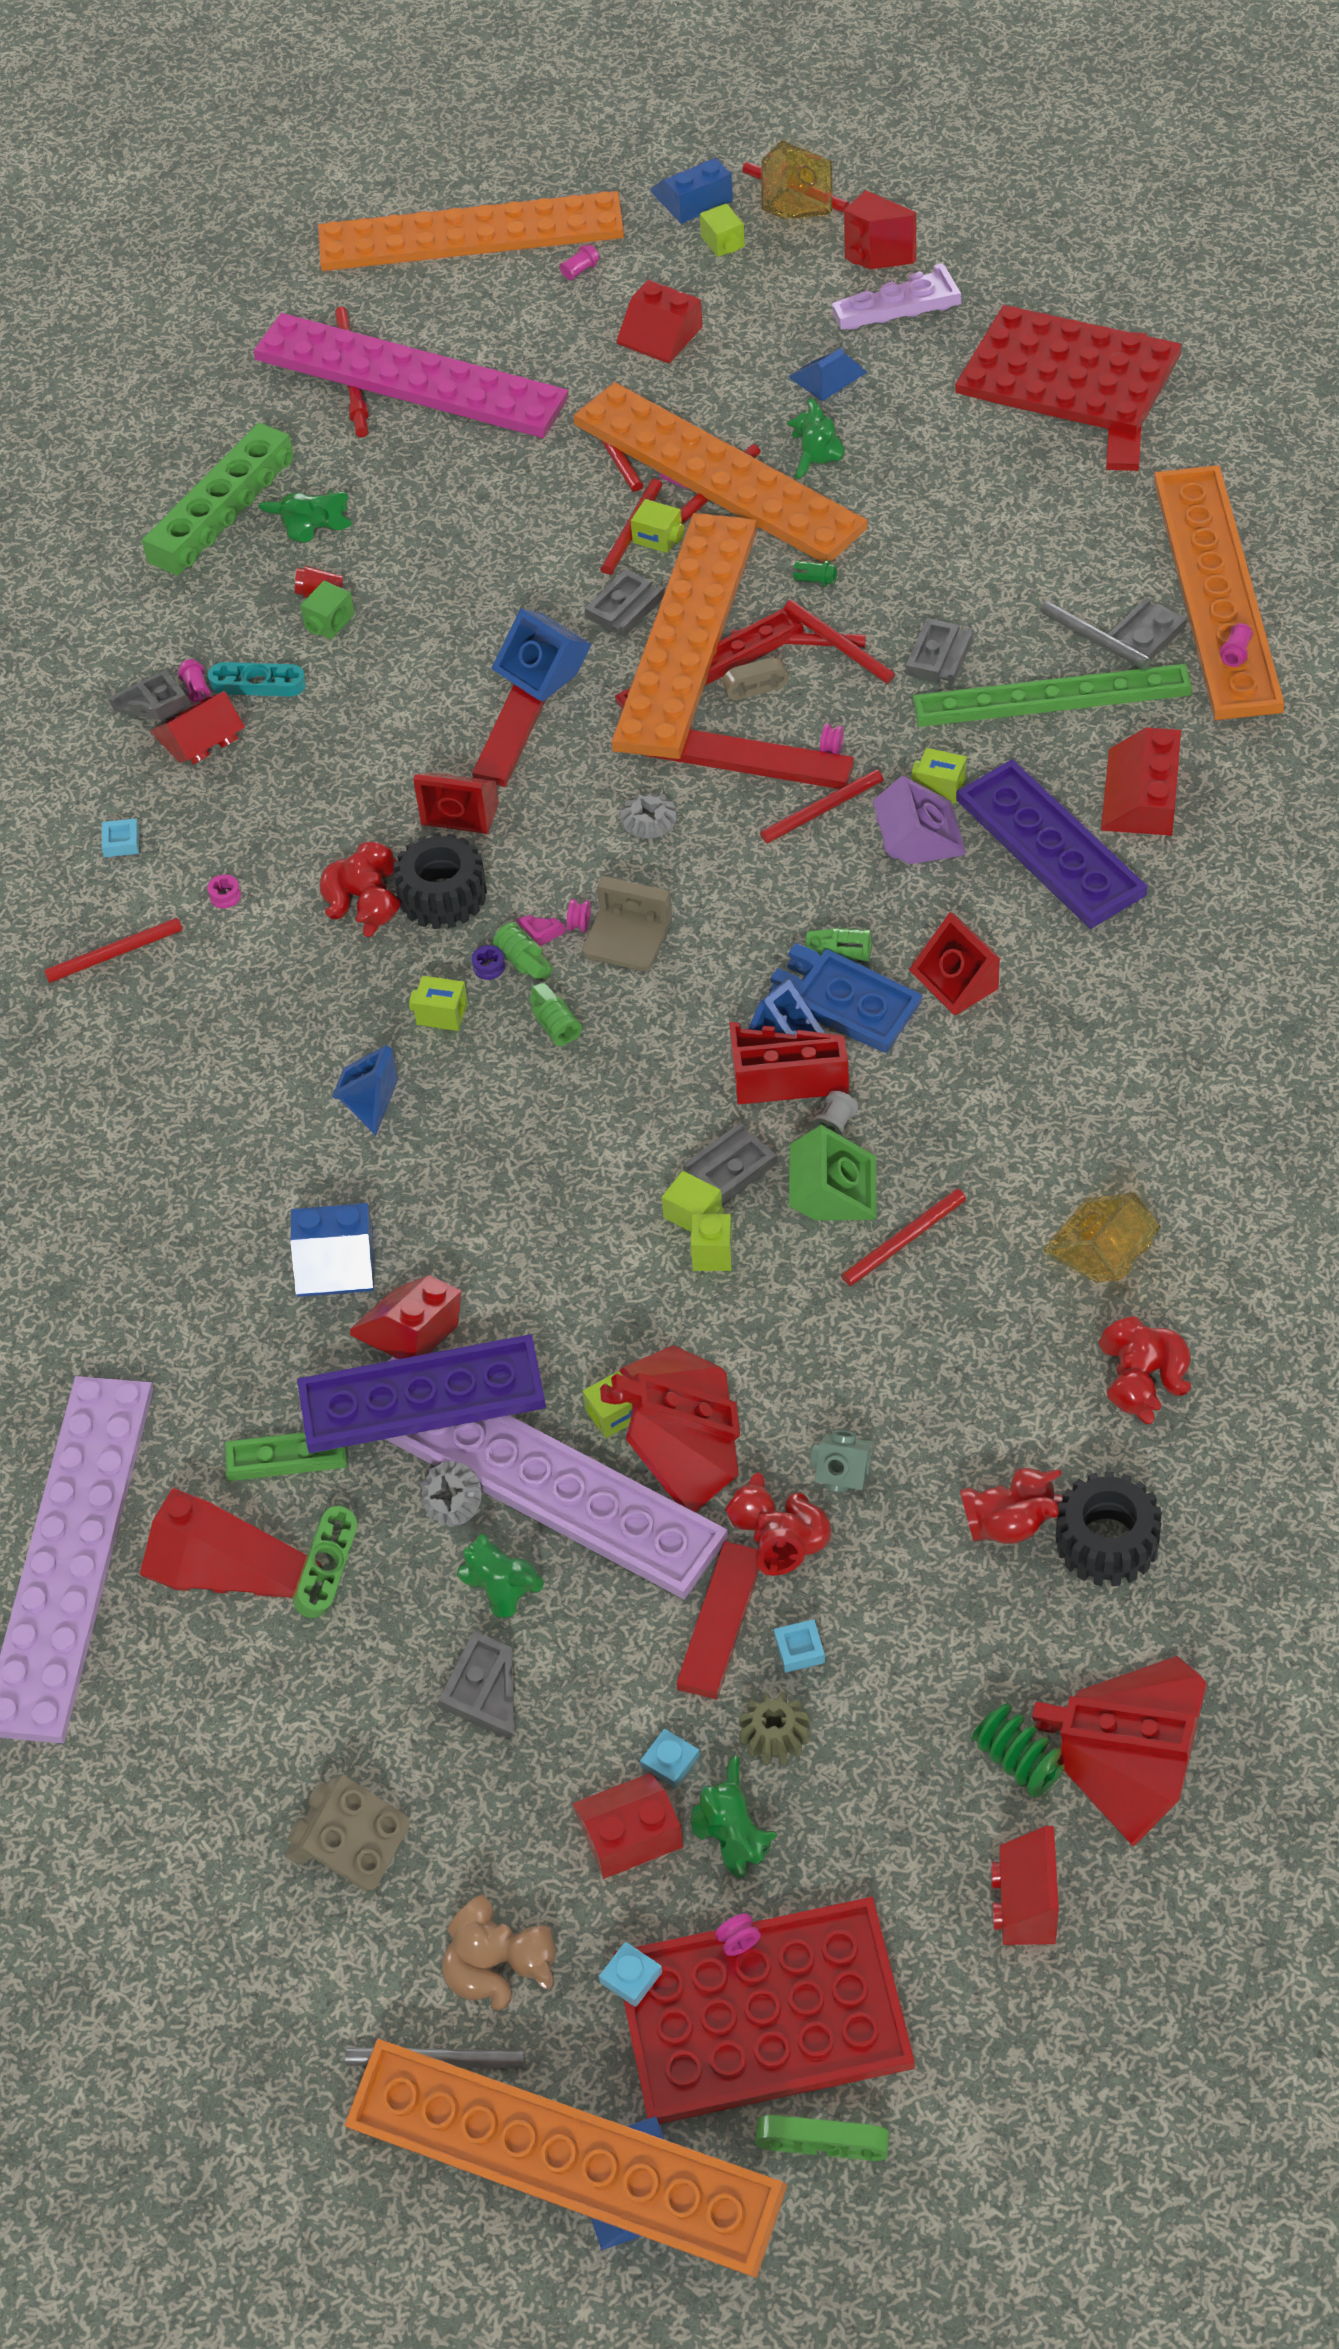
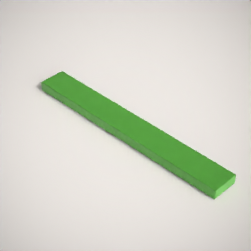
M1186 664L1147 668L1146 670L1135 669L913 695V704L918 727L1190 696L1192 695V686Z

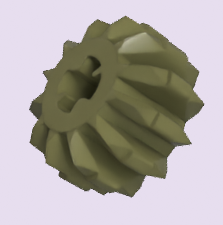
M783 1691L778 1695L777 1700H771L766 1692L762 1695L761 1704L749 1700L747 1704L748 1713H741L739 1717V1726L742 1728L739 1732V1739L742 1745H748L747 1752L750 1757L753 1758L762 1753V1761L766 1766L771 1762L772 1756H778L779 1762L785 1765L787 1763V1752L800 1757V1754H802L801 1744H808L810 1741V1731L807 1729L810 1726V1717L807 1712H801L802 1705L799 1700L796 1699L787 1703V1696Z

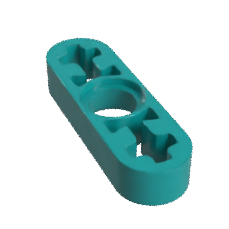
M221 662L213 665L208 671L210 687L217 694L225 691L227 695L291 697L302 693L306 688L304 671L300 666L294 664ZM257 676L266 678L258 684L249 682L250 679Z

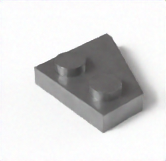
M166 669L108 697L111 707L116 712L156 720L175 717L182 712V709L190 706L186 694Z
M473 1631L438 1700L437 1707L511 1739L515 1729L513 1718L512 1647Z

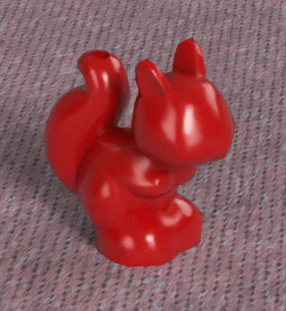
M364 842L358 845L356 853L346 859L337 860L324 869L320 878L319 888L323 899L330 904V907L325 908V915L328 918L338 920L346 915L350 908L349 894L359 896L355 920L358 923L364 922L363 935L365 937L373 936L379 926L388 923L397 914L401 901L390 890H387V886L383 882V878L394 875V863L397 860L393 857L391 849L377 842Z
M1135 1316L1120 1319L1103 1331L1102 1337L1098 1341L1099 1347L1105 1355L1118 1356L1120 1361L1116 1368L1119 1377L1110 1384L1106 1391L1107 1398L1120 1410L1128 1414H1136L1145 1424L1153 1423L1155 1418L1152 1410H1160L1162 1407L1159 1399L1156 1397L1155 1384L1149 1376L1157 1369H1160L1163 1387L1170 1394L1183 1396L1190 1391V1381H1185L1182 1377L1189 1369L1191 1354L1187 1343L1178 1333L1167 1328H1150L1143 1325L1140 1319Z
M1033 1468L1016 1469L1013 1474L1010 1489H1006L1002 1485L986 1489L982 1492L972 1488L961 1489L960 1494L973 1542L989 1540L1003 1544H1017L1033 1536L1045 1520L1056 1518L1059 1514V1503H1062V1495L1054 1493L1052 1481L1062 1474L1061 1470L1055 1469L1044 1473Z
M760 1472L751 1477L748 1485L736 1490L725 1508L734 1527L754 1531V1539L759 1544V1549L755 1556L756 1566L765 1575L778 1576L795 1570L803 1562L805 1555L820 1552L827 1546L831 1538V1524L827 1514L821 1508L809 1503L807 1496L800 1492L793 1493L787 1498L785 1513L775 1511L774 1500L765 1489L764 1475Z

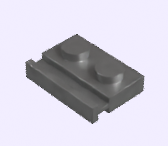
M624 569L585 607V617L610 631L615 629L620 632V636L625 637L663 599L664 588L661 586L656 588L652 586L651 581Z
M1146 597L1108 635L1143 653L1152 660L1186 627L1187 619L1160 604L1157 606L1151 604V599Z
M926 618L906 664V675L939 682L940 679L948 680L949 685H954L973 641L974 628L969 627L968 631L959 629V625Z
M739 1123L683 1164V1170L721 1189L723 1204L777 1164V1155L753 1133L749 1134L744 1129V1125Z

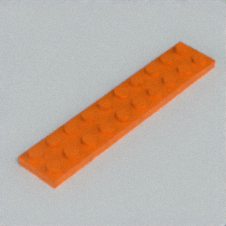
M618 191L570 195L568 197L550 199L541 198L539 200L523 202L513 201L504 204L480 205L459 209L451 208L431 212L422 211L413 214L360 218L358 220L340 222L331 221L318 224L322 271L624 238Z
M616 382L612 383L574 414L575 426L618 448L620 451L690 490L703 494L708 500L742 518L757 519L759 528L822 563L826 560L832 562L868 528L867 519Z
M1220 465L1154 472V485L1214 720L1283 713L1284 699ZM1243 623L1248 625L1253 631L1252 638L1246 649L1248 655L1245 662L1237 667H1230L1223 663L1220 650L1222 645L1227 643L1232 626L1236 627V624Z
M693 513L612 738L613 752L680 759L708 678L707 675L713 656H715L717 651V644L724 631L758 531L757 519Z
M378 2038L344 2125L357 2132L754 2278L758 2276L788 2184L780 2180Z

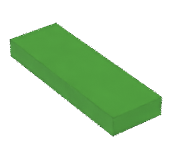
M305 1432L225 1441L226 1476L228 1481L347 1467L346 1447L309 1454Z

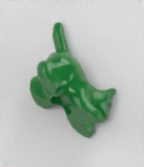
M812 397L807 400L809 410L798 414L795 419L787 422L788 426L794 428L792 437L801 438L803 453L795 473V478L801 479L808 472L811 463L824 465L832 461H840L845 454V449L835 434L836 428L829 416H824Z
M331 488L328 489L325 495L310 496L305 493L295 492L285 496L282 502L268 501L261 502L258 505L259 509L266 513L281 515L282 522L287 529V536L292 541L299 543L311 541L314 537V529L316 528L340 531L351 526V520L342 515L347 509L348 494L344 491L334 493Z
M480 1534L477 1541L464 1548L463 1554L466 1565L458 1568L457 1577L469 1586L480 1587L485 1590L490 1601L489 1606L492 1614L496 1617H512L516 1614V1605L521 1597L527 1592L539 1593L543 1589V1579L536 1573L530 1563L524 1559L510 1558L496 1545L490 1543L485 1534Z
M734 1755L726 1766V1781L720 1782L715 1786H705L702 1789L700 1804L693 1807L690 1818L692 1831L699 1839L704 1840L708 1837H715L720 1841L721 1855L725 1866L736 1878L741 1879L746 1874V1862L758 1865L764 1861L772 1846L770 1843L776 1838L777 1833L775 1831L765 1832L759 1830L752 1823L748 1815L746 1798L740 1789V1758Z

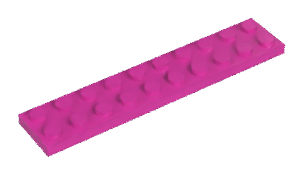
M284 313L279 314L254 349V356L257 361L540 438H545L568 399V390Z

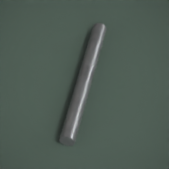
M1045 601L1042 604L1040 612L1143 670L1150 666V657L1049 601Z
M346 2047L345 2065L367 2066L373 2048ZM406 2048L460 2068L524 2069L525 2050Z

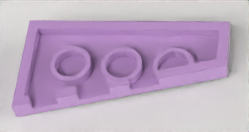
M941 263L933 266L934 272L923 275L921 271L909 275V281L898 285L892 281L883 284L877 293L873 294L870 291H864L832 303V314L841 330L857 329L866 324L885 323L899 317H913L927 311L949 309L951 306L961 304V292L945 265Z

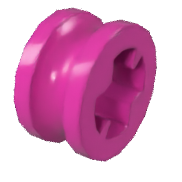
M831 724L824 725L820 740V751L840 754L844 739L843 726H838L834 729L831 727Z
M231 875L216 876L207 885L210 901L217 908H230L236 905L241 898L239 883ZM222 889H230V892L226 890L227 894L218 893V891L222 893Z
M571 899L567 912V930L574 931L575 928H579L582 933H587L591 919V902L585 900L583 904H579L577 899Z
M739 1914L728 1919L715 1932L718 1941L725 1942L723 1950L726 1955L735 1956L754 1946L760 1939L761 1933L758 1928L751 1927L753 1919L749 1914Z

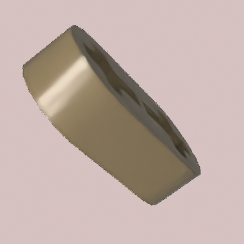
M769 658L730 669L724 675L722 682L728 697L736 701L781 689L788 683L789 675L783 661L777 658Z

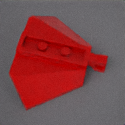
M672 1345L622 1367L619 1370L622 1375L615 1374L611 1377L612 1387L604 1383L600 1387L601 1401L616 1405L627 1402L632 1404L633 1411L626 1441L676 1503L696 1512L739 1475L735 1440L740 1437L737 1404L729 1399L727 1375L720 1366Z
M1175 1656L1081 1689L1075 1697L1070 1696L1067 1707L1035 1702L1032 1719L1037 1721L1035 1726L1037 1730L1047 1733H1055L1061 1730L1062 1754L1059 1765H1064V1772L1132 1846H1135L1181 1798L1207 1684L1200 1674L1181 1658Z

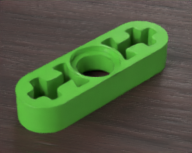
M330 1507L324 1512L317 1524L293 1595V1604L296 1610L305 1617H320L333 1602L357 1530V1519L353 1512L346 1507ZM334 1520H338L341 1522L342 1531L335 1542L328 1541L333 1531L332 1523ZM318 1553L331 1555L336 1563L335 1569L326 1571L319 1568L315 1562V1555ZM316 1581L322 1582L317 1594L318 1602L316 1604L310 1603L309 1592Z
M764 2115L757 2119L755 2144L761 2149L811 2155H816L817 2151H826L827 2156L882 2161L888 2157L890 2133L883 2127L871 2124Z

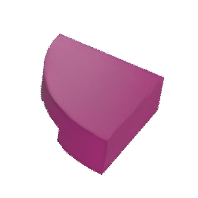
M528 915L516 919V923L539 946L566 933L565 925L556 918L550 917L549 920L534 918V915Z

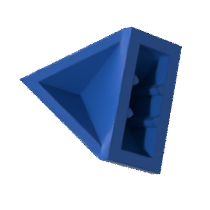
M841 347L811 361L789 375V377L816 398L824 401L867 373V371L845 354Z
M790 979L783 981L759 1002L748 1028L750 1030L762 1031L763 1026L775 1027V1033L797 1035L798 1030L825 1033Z
M385 1045L344 1067L332 1095L333 1098L340 1099L375 1136L398 1081L392 1049Z

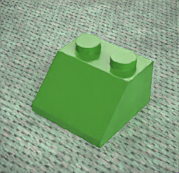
M818 1126L790 1144L789 1207L813 1220L876 1219V1156L825 1126Z

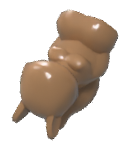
M481 1894L468 1902L455 1915L447 1928L453 1940L447 1947L442 1959V1975L445 1983L456 1995L473 2001L490 1997L491 2008L502 2010L511 2002L512 1991L507 1980L500 1974L491 1971V1969L502 1962H508L518 1975L525 1978H534L543 1989H550L554 1983L550 1968L555 1962L556 1946L552 1928L547 1925L529 1927L514 1935L508 1925L504 1923L498 1925L493 1921L494 1910L492 1904Z

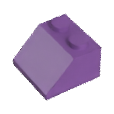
M903 775L873 800L877 814L876 820L884 839L883 846L892 858L900 859L908 864L966 854L950 800Z

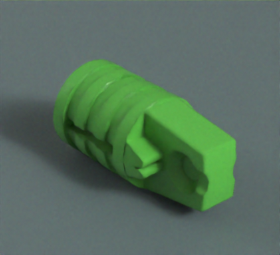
M507 923L495 934L493 946L501 949L503 955L523 975L529 973L536 979H547L554 968L541 954L543 949L517 923Z
M835 927L834 929L807 931L805 947L816 951L819 955H822L826 949H829L849 960L870 962L872 930L841 929ZM841 943L863 944V947L841 946Z
M545 983L532 986V994L530 996L532 1012L554 1044L561 1047L577 1039L582 1032V1024L577 1020L564 1000L558 998Z

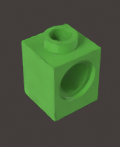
M323 581L300 605L304 627L313 635L320 634L329 639H332L355 615L351 592L326 581Z

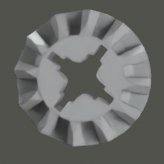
M650 791L648 796L643 797L636 793L634 800H625L624 809L620 811L621 823L624 829L633 836L646 839L666 834L673 828L677 819L674 802L668 801L665 794L657 797L652 791ZM643 808L650 813H654V820L647 814H643Z
M454 1461L442 1462V1464L429 1469L426 1479L420 1483L422 1497L419 1501L424 1505L427 1512L426 1516L438 1520V1525L458 1526L469 1521L477 1512L482 1497L481 1484L475 1472L467 1465ZM447 1483L451 1488L463 1489V1492H459L452 1497V1504L448 1500L438 1498L441 1492L446 1491Z

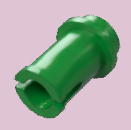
M826 560L824 563L795 561L794 568L807 570V573L793 572L794 581L822 583L823 587H828V584H835L837 565L831 564L830 560Z

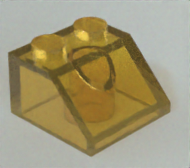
M781 140L761 160V210L783 219L829 215L832 212V161Z
M1136 1193L1086 1198L1043 1251L1095 1282H1115L1129 1273L1131 1263L1139 1254L1151 1246V1239L1161 1226Z

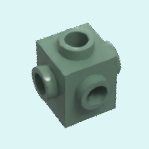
M835 1430L832 1431V1434L826 1433L820 1445L814 1444L811 1453L810 1468L816 1469L814 1482L824 1483L826 1489L836 1492H847L849 1488L863 1490L869 1479L874 1442L856 1439V1434L849 1431Z

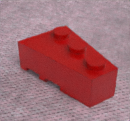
M729 1021L737 1105L828 1096L831 1091H841L849 1094L848 1057L843 1035L798 1030L797 1035L775 1033V1027L763 1026L762 1031L742 1029L740 1023Z

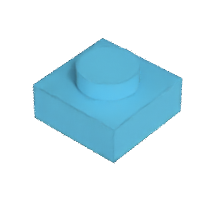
M137 818L102 822V851L104 857L139 854V826Z
M814 1619L774 1629V1638L785 1673L825 1663V1653Z
M663 1729L640 1760L641 1768L677 1788L700 1757V1752L696 1747L668 1730Z
M624 1942L599 1975L600 1984L636 2007L661 1975L662 1968L660 1964L627 1942Z

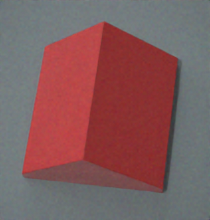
M949 912L909 968V971L953 1015H957L999 989L1000 957L954 913Z

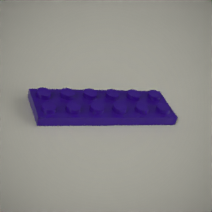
M1013 759L957 791L956 801L1089 929L1147 896L1148 886Z
M532 1334L297 1378L309 1454L546 1408Z

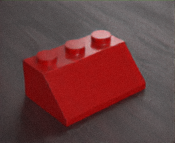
M1146 727L1109 749L1101 831L1172 836L1181 730Z

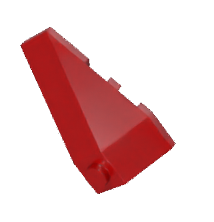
M172 1488L152 1521L140 1575L175 1590L190 1591V1588L213 1590L214 1593L237 1591L251 1592L258 1596L293 1598L307 1555L209 1501ZM315 1560L318 1567L321 1568L322 1564Z

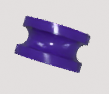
M493 945L481 946L472 954L473 971L478 978L483 980L496 979L505 971L504 955L498 947ZM489 959L494 960L493 962H490L488 966L483 965L484 963H487Z

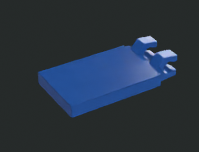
M795 943L788 953V957L791 960L788 962L787 968L804 975L803 979L801 980L798 976L780 968H777L770 978V982L773 985L770 987L769 993L783 981L790 979L818 1022L885 1053L888 1052L922 1002L923 996L829 949H826L822 955H819L816 951L798 943Z

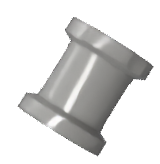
M831 1091L825 1099L826 1107L822 1114L814 1118L812 1127L815 1129L823 1125L843 1137L844 1126L847 1120L856 1114L858 1104L851 1096L844 1092Z

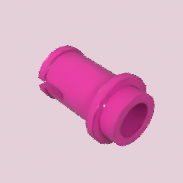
M582 245L579 247L578 253L559 265L560 271L563 276L572 281L587 268H594L597 265V261H599V254L592 245Z
M1243 623L1236 624V627L1233 625L1227 643L1222 645L1220 656L1223 663L1227 666L1237 667L1245 662L1248 655L1246 649L1253 635V631L1248 625Z
M188 659L180 664L178 677L185 683L190 701L196 703L204 699L202 691L206 698L210 697V690L203 677L205 672L203 665L195 659Z

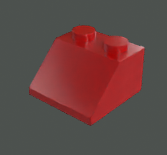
M865 190L844 210L845 259L870 270L913 264L916 261L917 212Z
M647 280L631 297L616 340L617 344L670 364L703 327L701 299Z
M223 691L203 699L177 716L151 729L150 732L179 763L190 760L193 765L208 757L210 753L207 749L217 743L220 748H223L237 740L236 732L245 728L226 692Z
M432 772L414 775L413 782L421 825L483 834L489 833L499 804L496 781Z
M430 1275L397 1287L350 1329V1336L397 1359L429 1354L458 1325L461 1290Z
M652 1773L572 1803L574 1812L603 1879L683 1848L681 1825L665 1789Z
M1054 1826L1041 1827L999 1845V1862H991V1888L1000 1889L1001 1902L992 1904L993 1930H1002L1003 1945L1056 1944L1059 1902Z

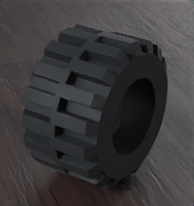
M440 833L433 834V837L430 838L423 836L418 838L417 843L410 842L406 845V851H400L398 854V861L394 863L397 895L401 901L400 908L402 912L407 913V918L412 922L417 919L418 925L426 927L428 923H432L433 929H441V924H447L448 928L456 927L455 922L458 920L462 924L469 921V914L476 916L480 911L479 905H484L487 887L481 854H478L476 846L474 844L469 845L467 839L463 837L456 839L454 834L441 836ZM440 878H450L443 882H431Z
M1105 1472V1477H1098L1097 1473L1089 1474L1087 1482L1078 1479L1073 1483L1072 1490L1067 1489L1062 1495V1503H1059L1058 1506L1059 1514L1056 1524L1057 1552L1060 1558L1065 1557V1567L1070 1572L1075 1568L1078 1569L1077 1577L1083 1581H1086L1087 1577L1091 1576L1094 1577V1585L1102 1586L1103 1580H1111V1586H1121V1578L1126 1577L1127 1581L1131 1583L1137 1580L1138 1570L1145 1574L1150 1569V1562H1155L1161 1534V1508L1156 1506L1157 1498L1153 1492L1146 1494L1147 1486L1141 1481L1133 1484L1131 1482L1132 1476L1123 1474L1122 1478L1114 1477V1472ZM1099 1519H1113L1123 1523L1130 1531L1120 1537L1106 1538L1093 1533L1087 1525Z

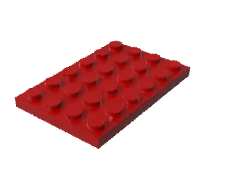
M1003 305L957 380L955 392L1000 405L1106 429L1112 427L1136 434L1182 354V343Z
M873 1897L755 1921L751 1927L758 1928L761 1933L760 1939L754 1946L735 1956L726 1955L723 1950L725 1942H720L716 1938L715 1932L717 1930L634 1947L660 1964L662 1968L661 1975L636 2007L623 1999L647 2119L656 2116L658 2123L663 2124L915 2069V2061Z

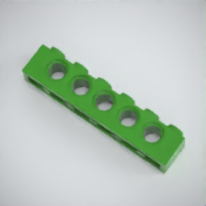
M258 422L142 539L147 562L177 576L186 567L192 566L196 557L206 547L214 543L218 534L225 527L231 526L235 517L245 507H249L253 503L255 497L263 488L269 487L274 477L283 468H287L291 464L294 455L290 435Z

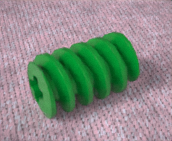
M1007 1702L990 1712L973 1732L972 1742L977 1741L978 1748L982 1752H990V1759L994 1763L1002 1764V1770L1007 1775H1014L1015 1782L1021 1787L1027 1786V1793L1032 1798H1037L1061 1777L1064 1765H1058L1057 1762L1062 1751L1059 1748H1055L1046 1754L1044 1751L1050 1740L1044 1736L1034 1743L1032 1739L1037 1732V1728L1031 1725L1021 1731L1020 1728L1025 1717L1018 1714L1009 1720L1008 1716L1013 1706Z

